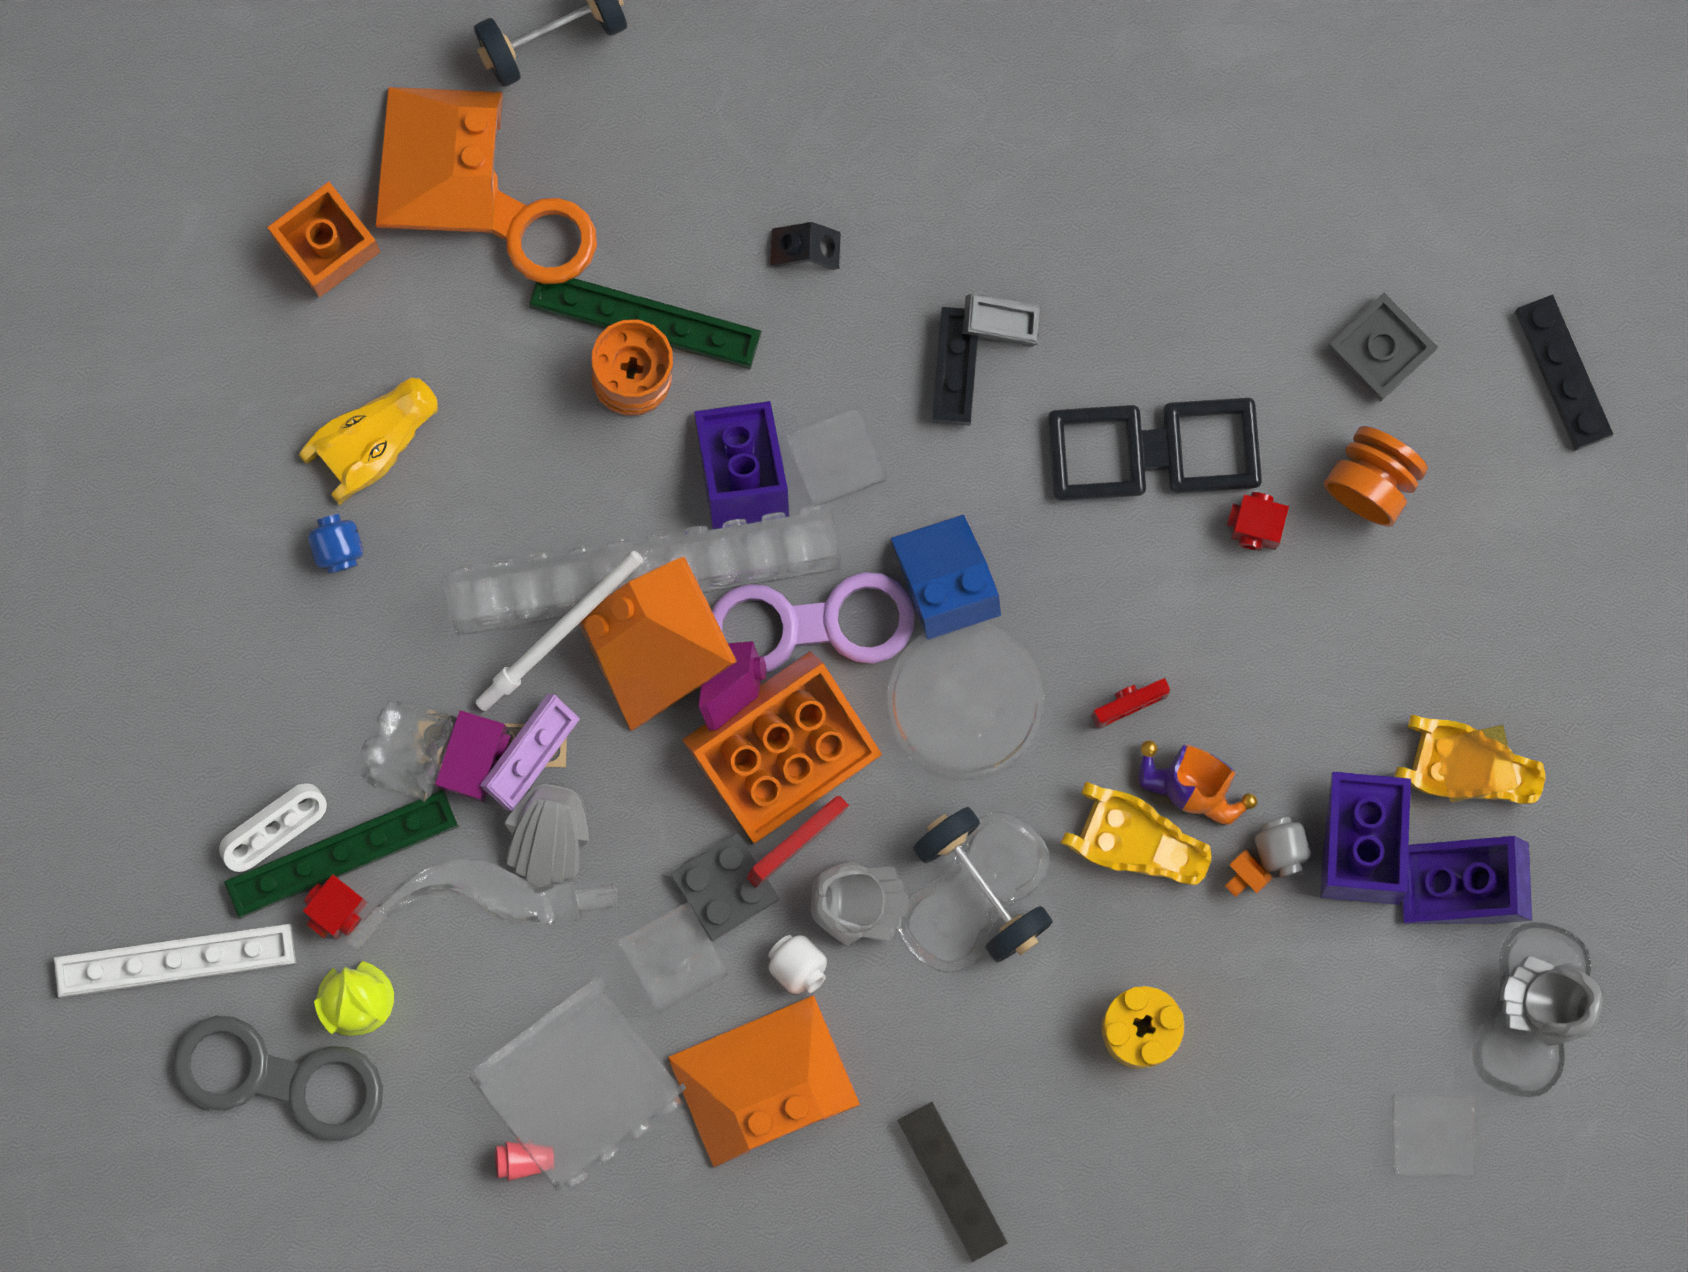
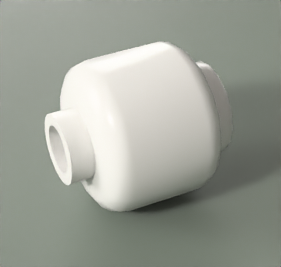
M787 935L779 940L769 952V972L790 993L799 994L806 990L812 993L826 979L824 974L827 966L826 956L805 936L798 935L792 937Z

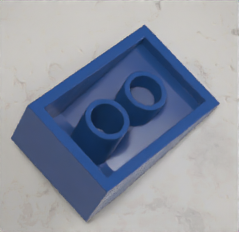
M964 514L890 538L927 640L1001 616L997 588Z

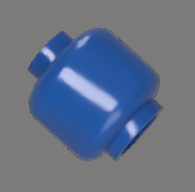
M340 514L318 519V528L311 530L308 534V541L316 566L322 569L327 568L328 574L358 566L357 559L363 556L364 550L355 522L351 520L341 521Z

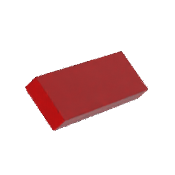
M841 796L834 797L759 861L747 875L749 882L757 888L837 820L849 806Z

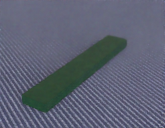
M576 278L559 284L536 282L529 303L530 308L604 329L622 320H642L655 325L667 337L672 348L750 370L762 331Z
M440 790L228 879L224 883L238 918L241 919L313 889L317 884H325L332 874L339 878L458 828L459 825L444 790Z

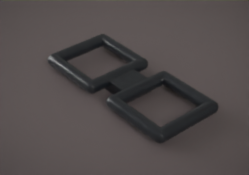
M1252 398L1170 402L1163 408L1165 429L1142 430L1140 409L1135 405L1053 410L1048 415L1054 497L1059 501L1141 496L1146 492L1145 471L1168 470L1170 490L1174 493L1258 488L1262 484L1255 401ZM1241 413L1246 473L1184 477L1179 417ZM1125 421L1130 481L1069 485L1064 425Z

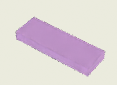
M548 693L480 786L505 810L513 811L580 718L555 694Z

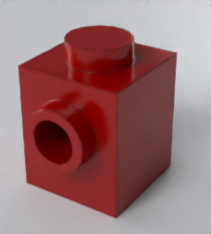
M1252 492L1251 496L1244 494L1239 505L1233 503L1227 521V526L1233 527L1231 539L1238 540V545L1248 550L1261 551V547L1276 550L1281 541L1289 506L1273 502L1274 497L1260 492Z
M332 874L323 886L317 884L306 896L304 903L307 906L303 912L311 918L306 925L324 939L329 933L336 939H339L342 934L349 936L360 923L362 918L358 914L368 902Z

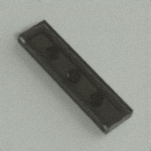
M930 1102L898 1119V1124L971 1261L974 1262L1008 1244L934 1103Z

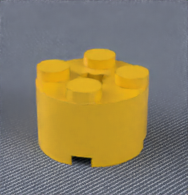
M1148 986L1133 987L1118 995L1105 1011L1101 1025L1103 1040L1110 1055L1124 1066L1133 1069H1146L1158 1066L1170 1058L1181 1044L1184 1035L1183 1013L1175 1000L1164 991ZM1144 1018L1149 1021L1148 1028L1152 1030V1035L1146 1033L1141 1038L1136 1035L1138 1028L1133 1025V1021L1140 1022Z

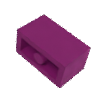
M459 710L435 785L439 789L484 803L488 793L480 784L497 763L498 758L503 755L510 745L511 736L506 734L507 726L503 723Z

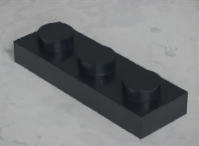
M942 307L932 423L971 425L978 336L963 334V308Z

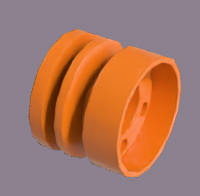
M622 320L608 326L597 337L592 349V387L598 400L613 412L624 416H640L655 410L666 399L671 387L673 369L672 348L667 337L655 325L642 320ZM629 368L637 369L634 379L627 378Z
M1361 426L1354 434V442L1349 443L1345 450L1351 461L1338 460L1326 478L1324 486L1330 495L1350 511L1375 524L1390 527L1395 524L1407 504V500L1401 492L1414 493L1418 486L1416 480L1423 479L1427 473L1428 466L1414 450L1400 440L1376 428Z

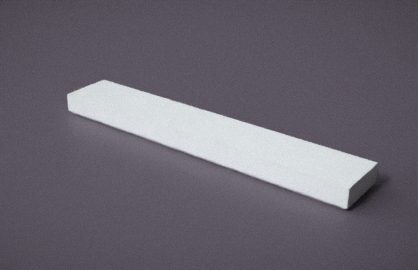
M290 924L54 957L57 992L60 998L296 964L292 926Z

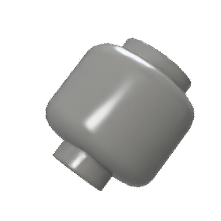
M1286 817L1261 825L1262 831L1256 835L1255 844L1263 868L1269 872L1278 871L1280 878L1302 872L1301 864L1308 861L1311 857L1310 846L1302 824L1292 822L1290 817Z

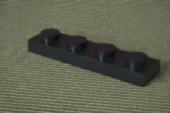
M1553 294L1517 308L1515 313L1575 451L1611 438L1613 435L1612 429Z

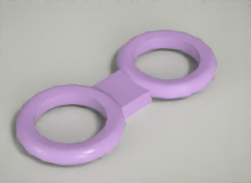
M863 572L845 578L832 589L824 603L792 606L782 593L766 585L746 584L729 590L716 601L712 608L721 631L723 630V622L727 614L739 603L749 600L763 601L778 612L783 623L782 638L777 648L764 657L766 673L776 670L787 661L796 646L831 643L840 655L858 663L875 664L891 659L906 646L914 631L915 610L911 597L901 584L884 574ZM865 588L878 589L888 594L897 604L900 614L899 626L893 637L884 644L872 648L860 647L848 641L841 632L838 623L839 610L845 599L852 593Z

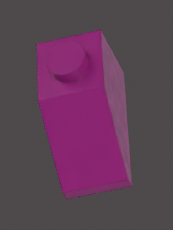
M753 641L728 643L737 662L701 686L698 706L709 731L720 728L759 696L760 682L766 679L767 671L765 659L763 656L758 655Z

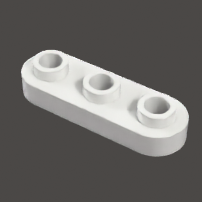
M312 784L297 785L223 838L219 846L220 856L226 866L237 872L249 870L322 818L327 807L324 796ZM307 798V800L304 803L298 804L299 802ZM272 821H275L273 825L266 827ZM243 844L239 849L234 850L237 846Z

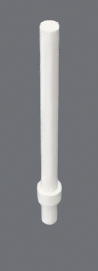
M636 551L629 553L510 668L504 667L493 678L494 683L476 699L477 706L481 710L487 711L504 694L510 695L521 684V678L644 562L642 556Z

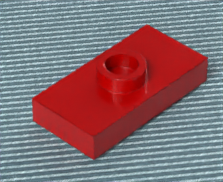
M1165 678L1137 690L1136 685H1131L1115 693V701L1095 709L1091 716L1096 727L1101 729L1166 699L1171 689Z

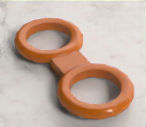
M494 170L493 190L495 201L492 234L506 241L507 254L514 268L527 279L542 284L564 283L579 276L591 263L597 248L596 228L589 214L576 203L561 198H544L525 205L498 190V176ZM544 215L566 217L577 225L581 233V244L577 254L569 262L559 267L537 265L526 257L522 249V238L526 228L534 220Z

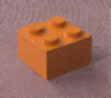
M329 181L267 227L275 243L319 298L380 253L374 237Z

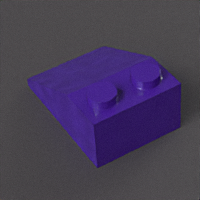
M771 401L694 411L712 530L789 519L788 487Z
M1332 772L1322 856L1320 898L1400 904L1407 893L1411 778Z
M1516 836L1409 845L1407 893L1403 898L1404 923L1497 924L1532 921L1529 843Z

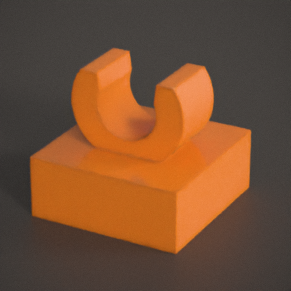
M1246 849L1229 864L1237 874L1225 887L1235 897L1248 885L1258 893L1273 879V876Z

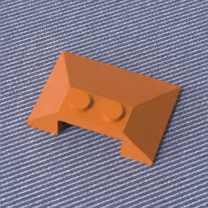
M388 87L376 217L377 228L492 233L495 201L493 190L497 130H500L503 92Z
M685 556L627 582L606 597L579 623L580 629L630 731L639 728L737 662Z
M814 995L668 1057L713 1167L745 1155L750 1150L813 1123L827 1120L860 1105Z

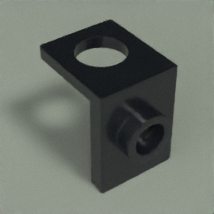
M814 222L773 228L770 265L781 267L813 262L833 270L839 269L841 233ZM823 236L829 240L831 246L828 258L823 255L820 247Z

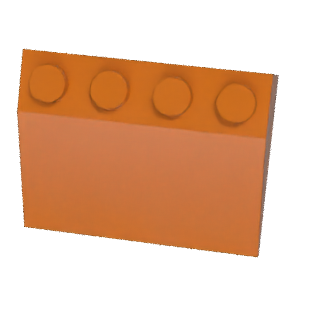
M811 651L760 685L759 696L720 728L709 731L705 723L682 739L703 773L754 844L882 755L824 663Z

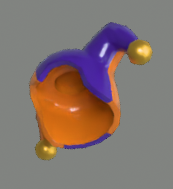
M1151 740L1142 743L1141 752L1143 756L1138 779L1140 787L1145 791L1169 796L1172 803L1182 811L1192 814L1202 813L1221 825L1232 824L1247 809L1256 807L1258 803L1257 798L1252 793L1243 795L1238 803L1233 805L1227 803L1225 795L1231 786L1235 772L1228 764L1214 755L1195 746L1185 744L1178 751L1168 768L1156 769L1153 757L1158 751L1156 743Z

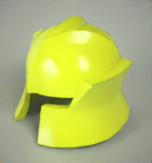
M361 961L356 969L344 967L338 973L332 968L320 984L317 998L314 1000L315 1009L321 1023L331 1035L334 1032L347 1036L364 1035L375 1031L388 1019L394 1005V990L391 981L383 971L370 963Z

